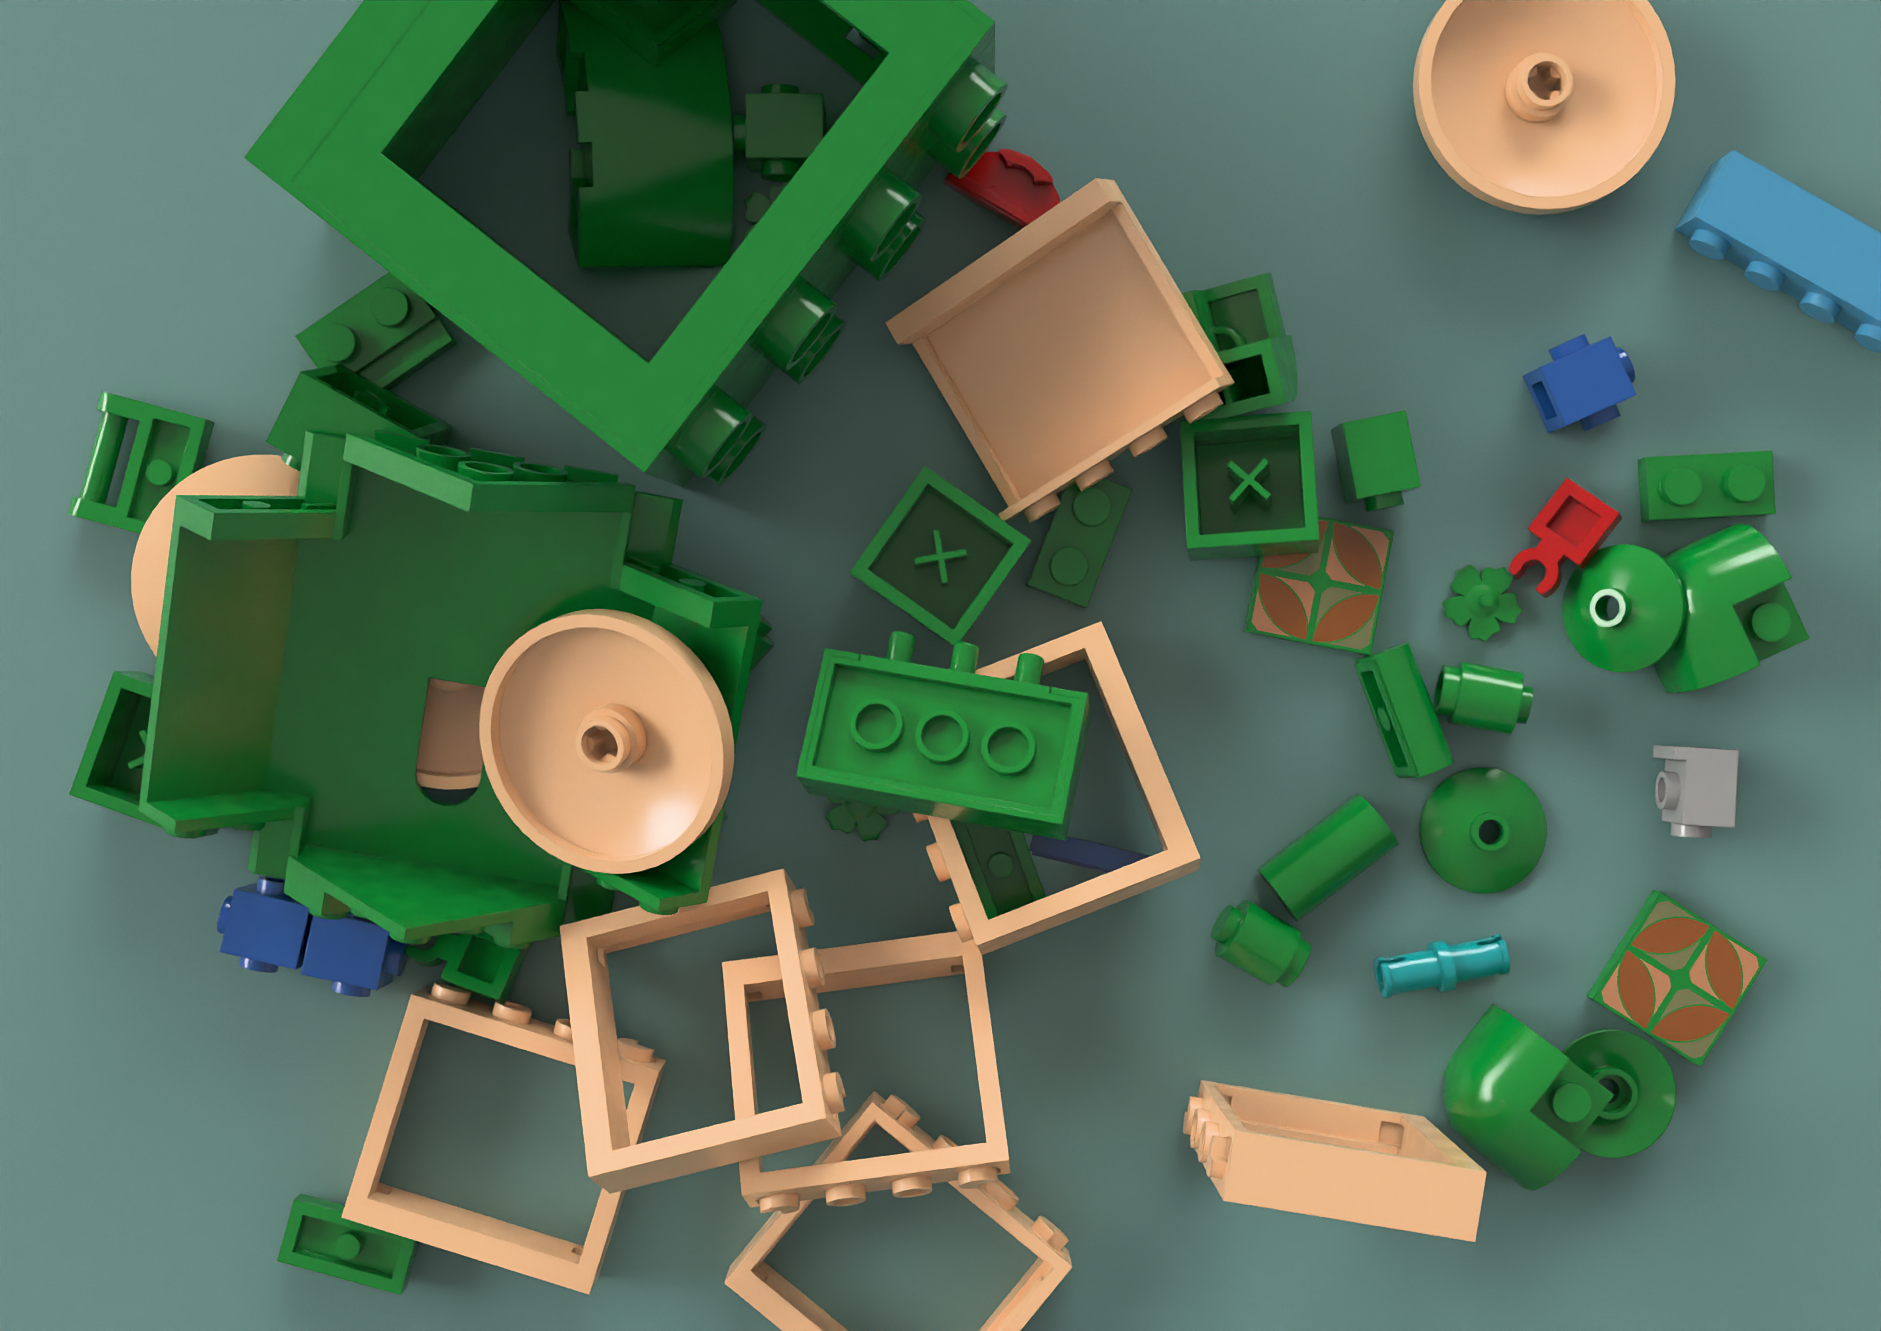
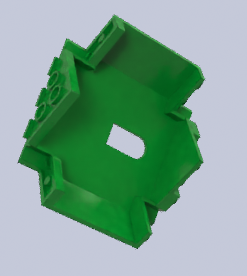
M380 430L374 431L373 439L358 433H346V438L305 431L297 496L176 495L138 811L163 826L167 834L179 838H199L205 836L209 829L230 827L237 830L252 831L247 870L258 875L285 879L284 893L309 908V913L315 917L337 920L347 917L349 912L358 917L371 920L387 930L392 939L405 944H423L430 941L431 936L453 932L478 934L485 931L493 936V941L500 946L512 949L528 948L532 945L533 941L560 937V926L563 923L570 924L611 913L615 891H622L640 901L639 906L643 910L658 915H672L677 913L681 907L707 903L726 799L716 819L706 832L671 860L639 872L609 874L582 869L566 863L546 852L526 836L513 822L497 798L487 776L484 762L477 790L469 798L458 803H443L432 799L422 790L417 780V762L430 678L486 687L497 662L517 639L529 630L553 618L586 609L618 610L648 619L672 633L689 647L709 671L722 694L732 725L735 754L763 600L672 563L683 499L635 491L636 486L632 484L618 483L619 474L565 465L563 470L545 464L525 462V457L472 447L468 453L452 447L430 445L431 440Z

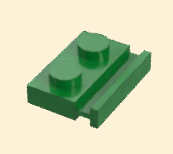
M390 272L295 336L317 368L342 364L387 390L392 389L457 344L432 306Z

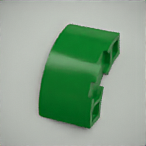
M559 0L556 56L561 73L566 116H575L576 143L581 144V149L568 150V233L578 267L717 266L726 264L730 258L733 222V134L727 68L717 18L655 67L569 0Z

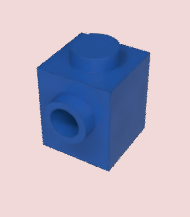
M1585 334L1564 342L1549 350L1553 359L1552 362L1523 376L1548 433L1579 420L1584 431L1592 429L1621 416L1616 404L1637 395L1632 385L1635 381V371L1632 362L1622 348L1615 347L1611 336L1591 345Z
M259 876L257 884L253 883L234 889L233 896H227L224 900L217 922L218 933L224 934L220 952L240 957V967L265 973H276L279 966L295 970L302 967L313 915L309 913V908L284 893L285 879Z
M349 912L347 917L337 920L313 916L301 975L333 981L331 990L340 994L368 997L371 990L377 991L393 982L394 976L402 975L408 959L404 951L407 945L410 946V944L392 939L387 930L371 920L358 917Z

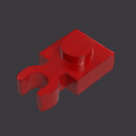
M1566 478L1527 528L1531 534L1541 541L1536 548L1525 549L1518 553L1510 564L1509 572L1517 579H1520L1530 566L1535 564L1545 566L1546 576L1539 583L1536 591L1544 598H1547L1560 586L1562 580L1561 567L1568 559L1583 569L1622 520V516L1572 480Z

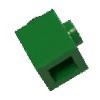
M1406 410L1343 422L1331 429L1345 504L1364 501L1366 512L1404 505L1402 493L1421 487Z

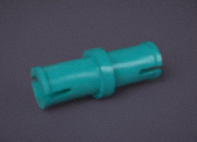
M1500 934L1447 945L1444 940L1429 942L1427 950L1374 959L1375 980L1379 992H1382V997L1385 999L1391 998L1392 995L1436 987L1439 992L1455 990L1456 983L1494 975H1508L1510 972L1509 952Z

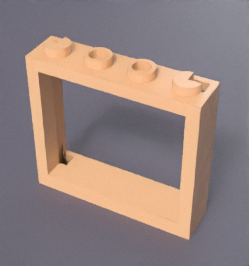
M1102 621L975 671V674L1014 680L1018 657L1022 653L1036 654L1044 659L1042 676L1085 659L1164 851L988 919L950 819L913 813L916 823L929 820L937 842L925 846L939 883L951 879L960 902L949 906V910L962 943L974 939L982 955L1200 870V855Z
M784 868L710 887L707 903L681 907L677 913L672 915L653 914L643 910L640 906L560 926L588 1177L608 1193L624 1191L842 1136L838 1113L845 1111L843 1098L846 1097L839 1073L837 1071L831 1073L827 1054L828 1049L836 1047L835 1031L828 1010L826 1008L820 1010L816 988L825 986L824 969L817 948H809L806 927L814 926L815 924L814 913L809 907L806 888L797 889ZM771 912L803 1103L630 1146L606 954Z
M955 931L818 949L824 969L825 986L817 987V993L965 974L987 1143L763 1172L762 1156L740 1161L741 1194L749 1207L760 1206V1213L781 1211L782 1214H787L800 1209L799 1201L826 1198L828 1206H848L866 1201V1192L892 1189L894 1197H916L931 1193L933 1183L958 1180L960 1188L976 1189L979 1188V1184L999 1182L998 1175L1011 1173L983 959L975 940L972 939L962 943L958 932ZM778 955L722 962L735 1120L758 1114L748 1002L785 998Z
M436 981L433 987L424 986L411 994L341 1218L589 1295L599 1278L626 1190L610 1194L602 1188L585 1244L582 1246L379 1182L429 1020L575 1065L570 1020L557 1019L555 1025L531 1018L533 1010L519 1003L506 1000L505 1004L495 1001L494 1006L470 999V991L456 986L452 987ZM618 1038L622 1080L634 1084L626 1110L630 1146L641 1144L667 1060L654 1057V1049L638 1045L639 1041Z
M1200 1080L1198 1097H1189L1187 1112L1184 1111L1183 1134L1190 1135V1146L1195 1149L1198 1161L1202 1162L1206 1169L1207 1177L1211 1178L1223 1201L1476 1242L1487 1172L1424 1116Z
M873 1091L841 1130L842 1136L835 1138L813 1165L845 1161L875 1124L879 1125L910 1152L957 1147L958 1145L942 1134L935 1141L916 1125L921 1118L906 1102L894 1094H891L885 1100L877 1092ZM999 1179V1182L979 1184V1188L962 1189L959 1187L958 1180L948 1181L950 1185L1038 1256V1259L979 1330L1021 1331L1073 1267L1069 1250L1064 1247L1069 1240L1059 1228L1045 1217L1039 1216L1034 1222L1015 1207L1019 1202V1198ZM812 1200L799 1201L800 1209L792 1213L782 1214L781 1211H775L730 1265L724 1283L782 1331H848L763 1261Z

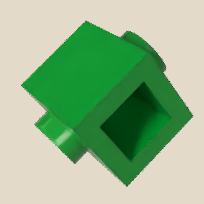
M769 84L761 87V93H746V114L734 115L735 152L745 153L750 172H761V179L766 181L790 182L826 135V106L823 93H799V88L794 85Z

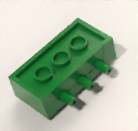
M902 631L891 633L885 658L825 648L796 777L809 794L1067 840L1091 716L1088 693L1052 687L1051 690L1049 686L1040 685L1044 659L1032 653H1022L1019 655L1014 680L975 674L980 649L978 646L967 642L955 643L949 669L911 663L916 638L912 634Z

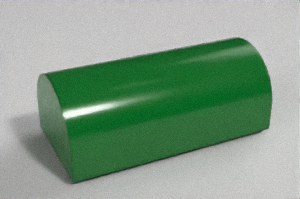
M1410 643L1398 644L1354 660L1356 672L1395 775L1398 778H1421L1453 764L1452 754Z
M1355 794L1256 871L1291 917L1298 922L1393 850L1399 843L1388 825L1371 804L1361 795Z

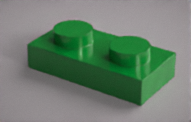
M1772 450L1655 456L1638 459L1641 522L1776 514Z
M1105 478L1083 491L1079 489L1076 482L1065 488L1060 498L1061 505L1056 508L1027 586L1082 608H1087L1133 489Z
M950 820L988 919L1046 897L1023 833Z
M302 1193L293 1200L277 1258L278 1262L398 1295L404 1292L419 1245L418 1241L341 1218L345 1207L342 1204Z

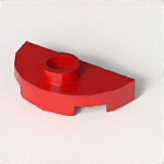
M1010 149L985 152L974 167L961 179H958L951 172L944 178V185L1019 229L1024 228L1060 203V197L1055 189L1050 173L1032 157Z

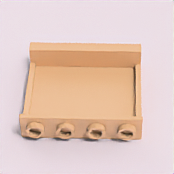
M1095 178L885 322L898 345L912 343L1007 503L1008 508L998 514L1003 521L1024 515L1029 524L1043 517L1061 505L1056 495L1057 493L1075 482L1079 489L1083 491L1114 472L1109 463L1110 460L1128 449L1136 458L1156 447L1168 438L1163 427L1182 415L1185 416L1190 424L1209 414L1223 404L1218 393L1235 383L1116 182L1109 179Z

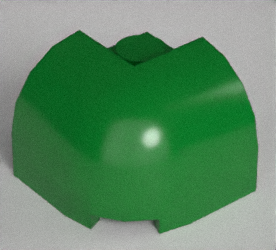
M1271 273L1259 274L1205 290H1191L1182 293L1235 382L1218 393L1223 404L1198 420L1224 419L1294 401L1298 389L1295 352L1291 335L1286 336Z
M1741 523L1726 526L1663 557L1678 574L1686 597V618L1682 633L1672 650L1662 660L1654 664L1666 693L1694 691L1738 676L1761 666L1760 661L1809 639V635L1784 584L1785 581L1792 579L1780 555L1766 537L1752 526Z
M1494 1004L1490 1005L1455 1050L1443 1073L1445 1077L1444 1105L1450 1120L1449 1124L1464 1142L1518 1185L1533 1191L1552 1182L1582 1153L1575 1145L1614 1096L1613 1093L1570 1061V1058Z

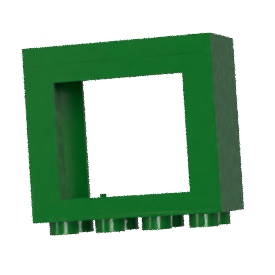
M364 0L244 158L641 471L682 488L687 485L694 474L698 475L701 479L708 477L716 485L721 486L750 455L767 427L765 423L754 416L746 407L777 368L796 383L801 384L820 365L846 326V322L835 314L837 304L831 298L857 265L880 282L902 260L926 223V218L916 211L922 199V194L916 189L937 162L958 179L964 177L974 167L992 144L1006 121L1007 115L999 110L997 106L1002 100L1008 84L995 75V21L968 0H754L861 84L863 88L651 361L647 360L418 180L555 0ZM853 28L859 32V36L880 51L874 60L846 38Z

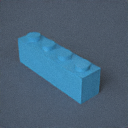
M1732 150L1711 164L1674 230L1690 239L1688 242L1690 247L1699 254L1714 260L1727 259L1744 269V277L1752 284L1768 291L1781 290L1801 301L1799 308L1805 314L1827 323L1838 322L1856 333L1854 339L1860 345L1871 351L1881 353V233L1736 150Z

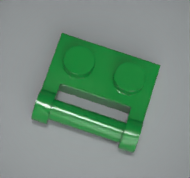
M101 391L96 410L102 411V416L80 497H72L68 514L141 534L145 523L159 502L177 484L202 469L215 422ZM131 419L139 421L118 503L114 507L107 505L106 501L128 420Z

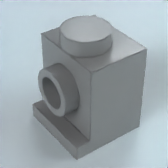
M1653 745V757L1665 759V771H1661L1656 780L1655 799L1657 807L1662 809V821L1671 822V836L1711 838L1712 827L1735 828L1739 750Z

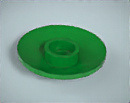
M1630 544L1604 547L1597 550L1583 569L1577 567L1572 573L1563 596L1562 615L1564 627L1570 642L1577 652L1594 666L1607 671L1622 673L1646 669L1662 660L1675 646L1682 633L1686 618V597L1682 582L1670 563L1661 555L1648 548ZM1612 596L1619 603V613L1613 620L1607 614V604Z
M1476 767L1454 773L1443 780L1432 791L1422 810L1419 835L1422 850L1428 863L1442 879L1459 889L1487 894L1509 889L1520 883L1533 871L1544 851L1547 825L1544 810L1539 799L1525 782L1503 770ZM1493 820L1499 828V834L1495 841L1485 844L1479 837V828L1485 821Z
M1603 1029L1582 1035L1565 1047L1562 1053L1570 1058V1061L1597 1082L1608 1078L1612 1080L1614 1086L1612 1092L1614 1096L1575 1145L1577 1148L1598 1157L1622 1158L1647 1149L1662 1136L1674 1114L1676 1084L1670 1065L1653 1044L1631 1032Z

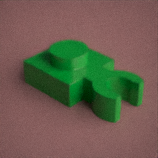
M483 931L478 934H459V936L454 933L437 935L436 943L430 949L419 950L416 947L407 945L404 953L413 961L425 967L438 966L443 962L447 963L440 977L444 982L505 1004L528 948L512 949L500 946L493 941V936Z

